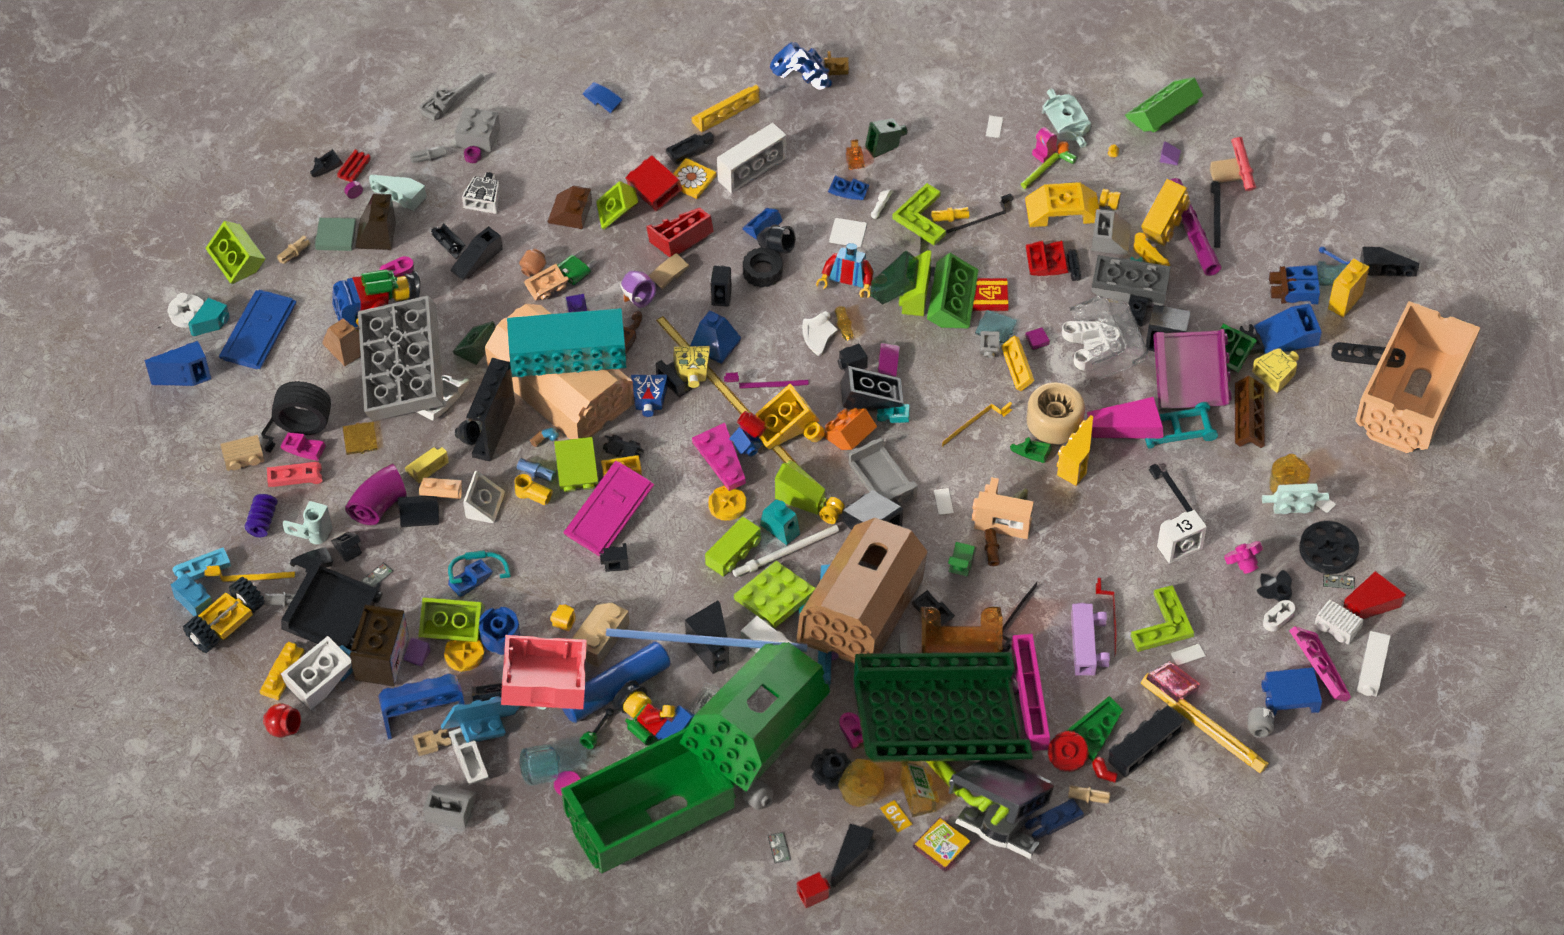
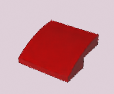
M1043 241L1025 245L1030 275L1052 276L1068 273L1063 241L1046 245Z

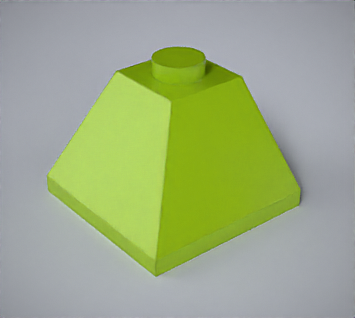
M619 181L596 201L602 229H606L638 203L635 188Z

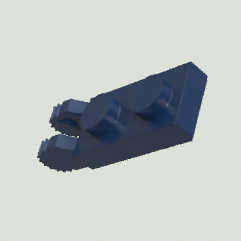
M1072 798L1027 821L1025 827L1027 830H1030L1039 825L1042 826L1032 833V837L1037 840L1082 819L1084 813Z

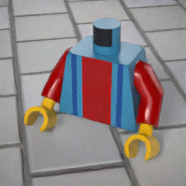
M848 243L846 248H840L838 253H834L827 259L821 273L823 274L822 278L817 280L816 285L818 287L819 282L823 280L825 282L823 289L828 286L827 278L830 277L829 280L862 288L864 286L859 295L863 298L864 291L866 290L868 298H870L873 294L870 286H872L874 270L869 261L866 260V254L857 251L856 244Z

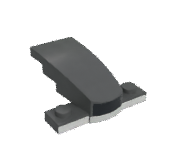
M1016 764L1013 765L1014 767H1016V768H1018V769H1020V770H1023V771H1025V772H1027V773H1029V774H1031V775H1033V776H1035V777H1037V778H1040V779H1042V780H1044V781H1046V782H1048V783L1051 784V781H1050V780H1048V779H1046V778H1044V777H1041V776H1039V775H1037V774H1035V773H1033V772H1031V771H1029V770H1027V769H1024V768H1022V767H1020V766H1018V765H1016ZM992 804L989 806L986 815L966 806L957 817L956 824L979 834L984 840L993 845L1009 848L1031 859L1039 847L1040 841L1019 832L1025 823L1029 821L1030 815L1015 824L1006 821L1007 815L995 826L991 823V819L1000 808V805Z

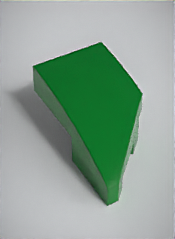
M1030 437L1025 438L1023 443L1010 446L1012 452L1042 463L1046 462L1052 450L1051 444L1031 441Z

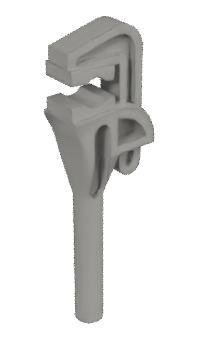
M479 73L451 93H448L447 88L442 90L436 89L433 96L421 104V114L432 120L440 118L438 110L443 115L447 113L459 96L484 79L483 74Z

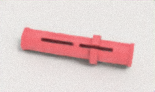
M1236 137L1231 142L1239 165V176L1242 177L1245 191H1251L1256 189L1252 174L1253 169L1248 161L1243 137Z

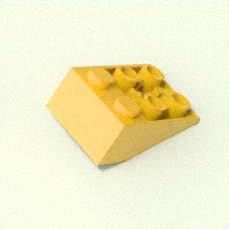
M1092 415L1086 421L1083 420L1081 422L1079 430L1076 433H1072L1066 446L1063 445L1058 452L1057 476L1075 486L1087 474L1093 423Z

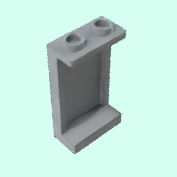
M882 438L872 440L867 445L855 448L849 453V465L869 492L873 490L899 506L917 497V484L914 481H908L884 448V440Z

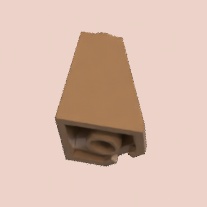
M343 318L327 329L322 343L344 366H347L361 356L359 330Z

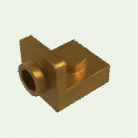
M827 51V58H824V68L830 70L828 75H849L848 57L831 58V51Z

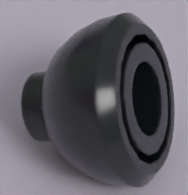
M467 419L455 429V437L464 444H476L480 435L479 425L475 420Z

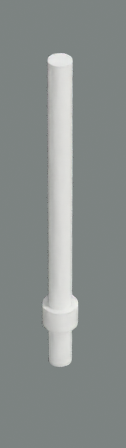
M834 525L757 560L752 559L746 562V565L734 569L733 574L735 577H738L747 572L752 573L758 570L760 566L839 532V528L837 525Z

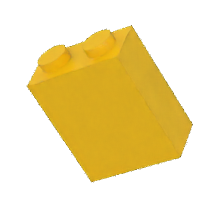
M1354 258L1334 280L1328 305L1330 311L1343 318L1363 295L1369 266Z

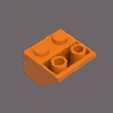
M866 408L843 409L837 414L838 417L829 421L824 426V438L841 450H852L877 428V425Z

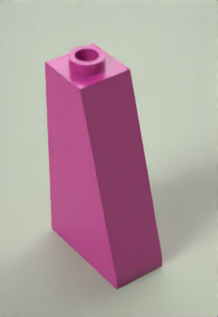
M1154 397L1087 412V419L1090 415L1093 416L1092 438H1164L1163 426Z

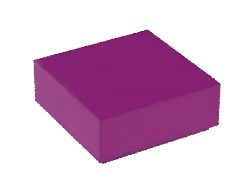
M1043 327L1025 332V338L1032 350L1050 345V340Z

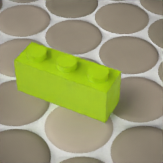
M742 516L705 553V565L724 577L728 572L733 571L736 564L741 559L743 560L753 547L760 543L761 528Z

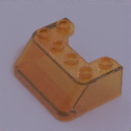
M921 607V653L1002 652L1003 616L1001 607L985 608L980 615V626H941L940 612L936 608Z

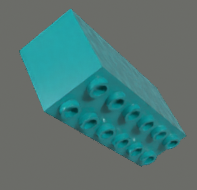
M622 308L507 318L512 377L627 368Z

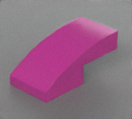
M289 432L280 446L282 450L288 453L317 461L326 447L323 441L309 440L304 434Z

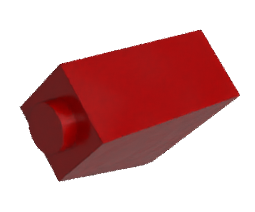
M1375 571L1345 598L1343 608L1364 620L1401 608L1406 594Z

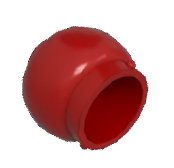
M284 703L272 705L263 717V723L270 735L283 738L298 732L301 725V715L297 709Z

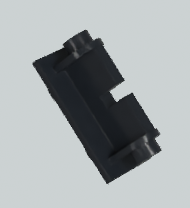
M445 223L441 227H433L431 230L432 236L457 259L466 244Z
M612 434V437L605 435L608 443H604L603 450L606 453L619 456L620 451L623 450L622 458L639 455V459L641 457L639 451L644 453L640 443L630 440L626 442L620 436Z

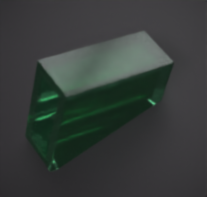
M907 250L904 251L872 280L870 295L883 305L915 289L919 260Z

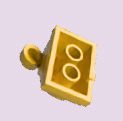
M791 384L785 387L755 414L766 422V430L759 438L768 449L800 434H804L811 442L820 441L825 434L824 427L817 423L819 418Z

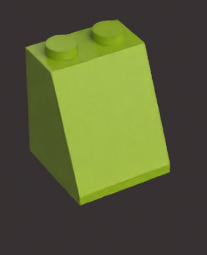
M593 437L554 441L560 490L573 492L576 490L575 488L581 487L584 490L594 489L598 485Z

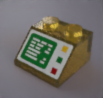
M901 762L900 783L912 817L936 812V804L939 803L937 792L932 790L933 781L931 774H927L924 766L910 762Z

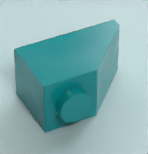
M207 298L188 323L191 335L198 336L220 330L230 318L227 305Z

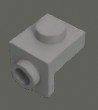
M981 331L980 354L984 355V357L994 358L995 355H999V332Z

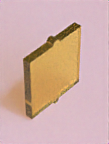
M358 422L355 425L343 426L346 455L364 454V452L378 450L374 422L361 424Z

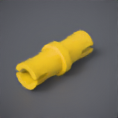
M950 207L947 210L932 211L933 223L939 221L953 222L957 219H969L968 207L958 209Z

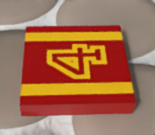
M977 278L972 311H1008L1007 278Z

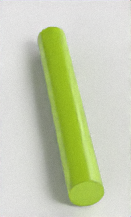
M1054 153L1021 183V187L1026 189L1060 158L1059 154Z

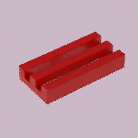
M355 149L338 171V178L348 182L355 181L371 160V155H365L364 152L358 153V150Z

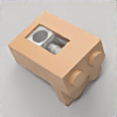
M991 477L990 485L986 484L985 491H980L978 499L975 498L973 502L972 521H975L974 529L985 531L986 529L993 528L998 534L1028 539L1032 521L1030 516L1034 502L998 495L999 479Z

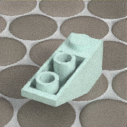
M381 175L369 176L370 187L374 192L391 194L392 200L404 208L414 211L426 198L425 185L411 178Z

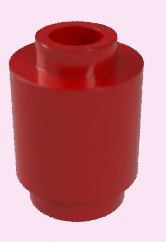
M744 411L737 420L740 428L754 438L762 436L766 430V422L752 412Z

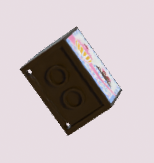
M371 605L364 606L350 652L355 681L395 686L409 638L404 610Z

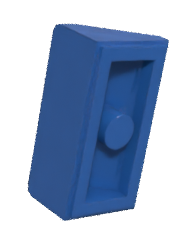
M766 208L742 229L757 240V235L762 230L774 224L779 225L783 219L778 210Z

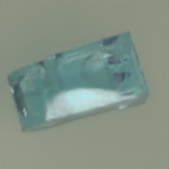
M1318 261L1319 286H1333L1334 280L1348 264L1335 266L1326 265V261Z

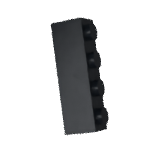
M1168 705L1162 710L1158 709L1148 721L1144 720L1136 731L1129 732L1121 743H1116L1110 748L1108 762L1126 778L1183 731L1185 720Z

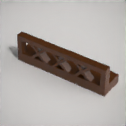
M1248 375L1235 383V444L1241 447L1251 442L1262 448L1265 446L1264 385Z

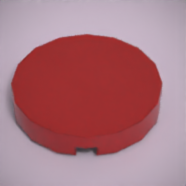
M1064 731L1058 733L1050 741L1047 753L1050 762L1055 768L1062 772H1073L1084 766L1088 759L1089 749L1082 736L1076 732Z

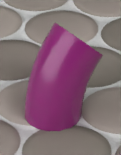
M392 463L377 471L355 490L345 506L346 513L353 520L364 525H376L384 513L393 504L398 502V497H407L404 483L395 465Z

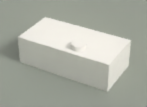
M771 123L717 157L718 182L730 193H733L785 160L786 134L775 124Z

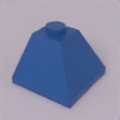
M709 310L700 321L690 347L709 346V358L722 364L740 342L741 337L725 317Z

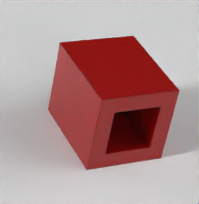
M820 872L797 881V893L805 908L829 899L830 884L826 878H822Z

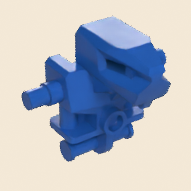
M790 42L773 57L770 64V69L777 76L785 78L793 70H797L803 73L802 78L806 83L809 84L811 82L817 89H824L832 85V81L827 75L830 70L822 66L821 62L823 59L814 48L806 51L798 43Z

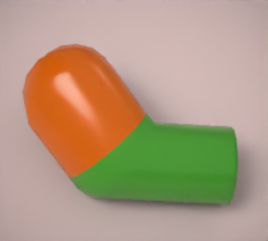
M1065 141L1059 142L1057 151L1060 158L1074 164L1077 156L1069 153V144Z

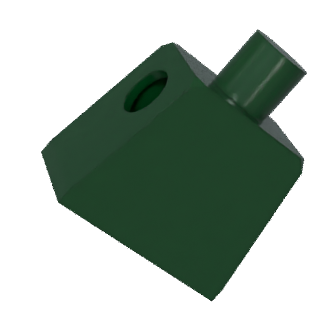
M892 118L870 122L865 148L873 158L894 150L899 146L900 138L908 134L907 127L905 125L899 126Z

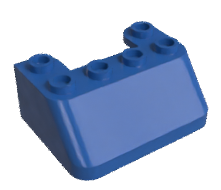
M445 674L433 679L428 678L416 683H406L395 688H386L378 695L388 740L392 739L388 722L389 717L456 701L459 704L465 705L458 677L452 674Z

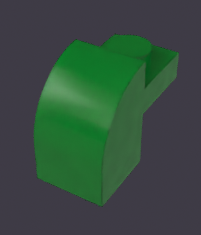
M956 542L953 555L949 558L948 564H950L948 572L968 577L977 547Z

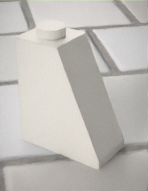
M1370 631L1357 692L1366 696H1377L1390 635Z

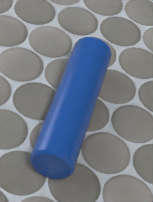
M654 641L585 682L583 709L562 708L563 712L573 723L586 718L612 702L616 694L627 682L636 680L640 685L669 668L671 662L666 650L659 642Z

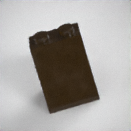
M373 193L359 221L355 249L392 250L396 219L391 194Z

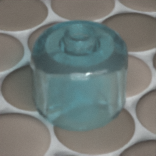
M544 744L521 750L519 765L524 782L528 786H534L557 780L561 760L552 745Z

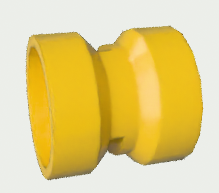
M1103 189L1099 206H1109L1111 209L1117 210L1121 193H1113L1108 189Z
M830 497L826 502V507L820 510L819 515L825 522L835 524L838 520V515L843 513L845 505L838 498Z

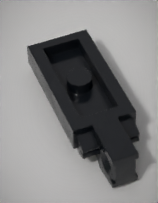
M710 131L703 135L694 134L666 148V154L677 164L708 148L709 145L714 143V135Z

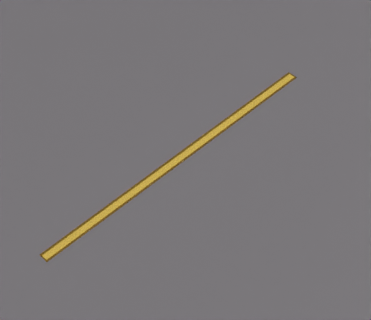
M664 316L656 320L679 347H690L687 341ZM708 366L707 378L740 414L744 411L750 412ZM780 444L771 448L784 463H788L789 460L794 461Z

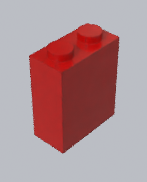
M653 155L645 159L625 177L628 185L635 188L637 195L655 211H658L683 189L680 180Z

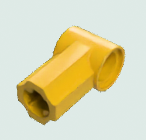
M520 474L515 478V494L521 499L529 498L544 506L549 503L553 494L552 489L532 481L531 477L527 474Z

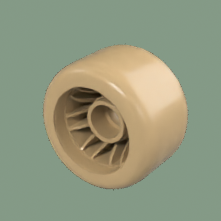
M1058 382L1047 383L1038 387L1031 394L1027 408V426L1033 436L1048 444L1067 443L1072 433H1076L1079 430V426L1084 420L1085 403L1081 394L1072 386Z

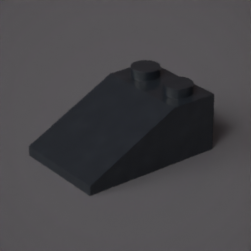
M848 366L840 381L844 408L850 410L866 408L868 411L901 407L904 404L901 378Z

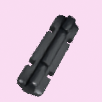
M1069 249L1067 256L1071 279L1079 281L1081 280L1079 258L1077 257L1078 252L1076 249Z

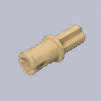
M302 236L295 243L289 244L288 248L277 256L279 262L285 264L294 256H299L302 250L310 246L308 239L304 241L307 237Z
M1070 785L1068 798L1084 800L1086 803L1093 801L1107 804L1110 801V793L1093 790L1091 787L1082 788Z

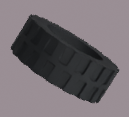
M759 247L749 251L744 256L743 261L745 280L749 284L760 288L775 285L783 275V262L780 254L767 247ZM759 262H766L771 264L772 269L769 272L760 273L754 270V265Z

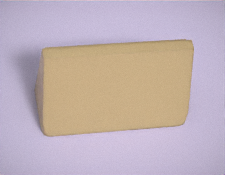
M1236 158L1211 162L1210 173L1213 181L1222 183L1242 180V177L1239 176L1240 170Z

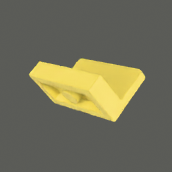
M433 447L407 465L405 471L415 481L421 483L423 478H428L449 463L447 451L443 447L439 450Z

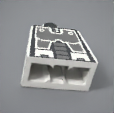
M487 172L484 177H473L462 195L464 208L497 214L500 187L499 181L495 179L493 173Z

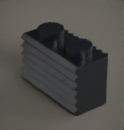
M714 265L710 282L711 305L728 307L730 306L732 292L731 268L729 266Z

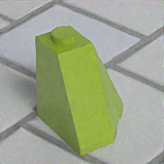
M789 460L788 463H782L775 477V500L784 501L785 504L818 515L821 508L826 506L825 489L794 461Z

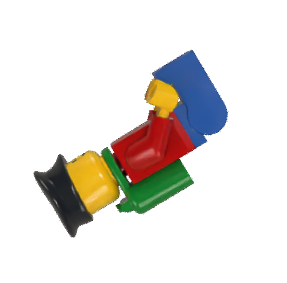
M385 269L362 273L360 277L348 278L347 281L341 280L333 285L332 305L338 321L344 318L351 325L359 328L358 311L388 305L391 299L394 301H406L419 298L421 289L419 274L416 271H412L411 273H404L401 277H395L393 271Z
M636 680L627 682L613 699L612 706L614 709L621 710L622 713L628 714L633 718L632 720L628 718L625 720L628 724L627 729L646 746H650L687 728L695 715L680 705L676 709L675 706L663 705V711L652 704V700L647 696L648 690L646 687H639Z

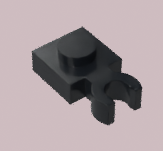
M1249 324V331L1244 330L1243 326H1240L1239 331L1257 340L1249 355L1264 352L1265 347L1259 333L1253 334L1254 326Z

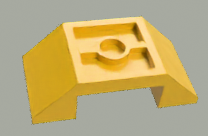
M1080 182L1045 184L1025 197L1029 227L1048 226V217L1082 215L1083 224L1095 223L1096 209H1099L1097 193Z

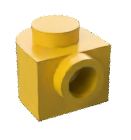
M559 604L557 610H554L551 615L550 621L553 627L570 631L576 620L575 611L569 605Z

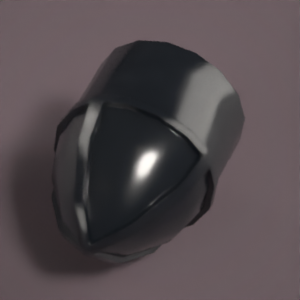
M774 224L762 230L757 235V241L762 248L767 247L768 249L775 250L777 253L788 254L794 249L796 235L792 227H780ZM786 229L790 231V234L783 233Z

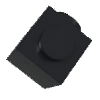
M858 343L839 351L837 362L839 368L846 371L848 366L866 369L868 356Z

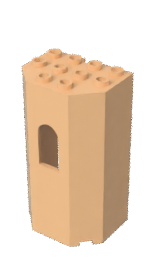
M1409 301L1361 397L1356 422L1359 426H1364L1367 430V436L1371 440L1405 453L1413 452L1416 448L1421 450L1428 449L1472 356L1481 327L1451 316L1443 318L1438 311ZM1394 348L1401 349L1406 353L1404 365L1398 368L1386 366ZM1419 369L1426 370L1431 375L1422 398L1404 392L1413 372Z
M525 304L521 308L516 309L507 318L551 313L541 305ZM507 318L501 320L496 326L485 346L488 366L492 358L510 362ZM619 369L512 377L514 392L569 439L592 437L603 428L607 421H613L634 404L633 381Z

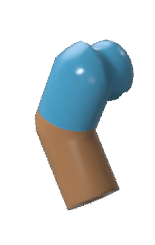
M555 428L544 429L530 439V443L537 447L547 437L554 441L559 437V434Z

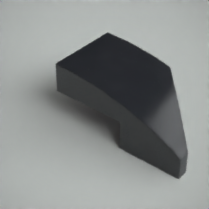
M332 149L319 159L317 157L314 158L315 164L310 174L312 177L321 176L340 167L343 163Z
M326 547L291 559L290 565L293 567L298 565L306 569L305 572L308 573L316 557L323 560V567H332L334 561Z

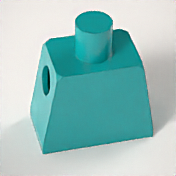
M776 499L763 510L760 525L786 546L800 535L797 515L786 506L784 501Z

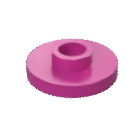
M572 771L559 773L554 779L555 791L562 796L561 789L580 780V777Z

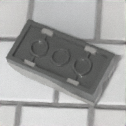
M1098 255L1091 292L1104 299L1126 303L1129 302L1130 295L1148 298V306H1164L1171 266Z

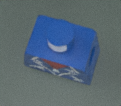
M631 375L635 409L642 410V414L645 417L653 416L654 410H661L663 408L667 392V375Z

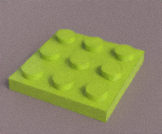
M775 561L734 594V599L762 620L768 621L775 629L807 603L815 587L778 561Z

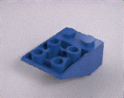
M1310 303L1292 306L1254 325L1256 333H1259L1264 344L1265 354L1275 349L1287 352L1319 346L1322 333Z
M198 341L144 360L151 385L195 386L211 380L206 356Z

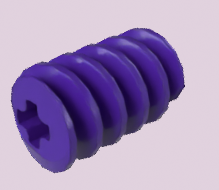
M258 494L252 500L253 503L251 504L244 527L250 535L261 538L268 535L267 531L270 529L269 525L272 522L271 518L274 516L273 512L276 510L275 506L278 501L271 495Z

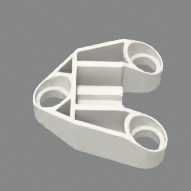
M1067 321L1062 326V336L1067 341L1084 344V349L1076 351L1074 355L1075 366L1083 371L1093 370L1108 362L1120 341L1121 334L1117 328L1100 322ZM1115 335L1117 338L1109 339L1108 337Z

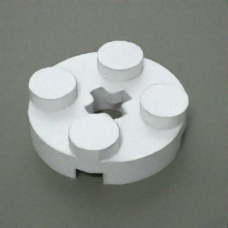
M179 293L168 306L167 311L171 322L178 327H189L188 323L204 304V301L196 295ZM185 309H190V310H191V311H186L185 313H183V310H185Z

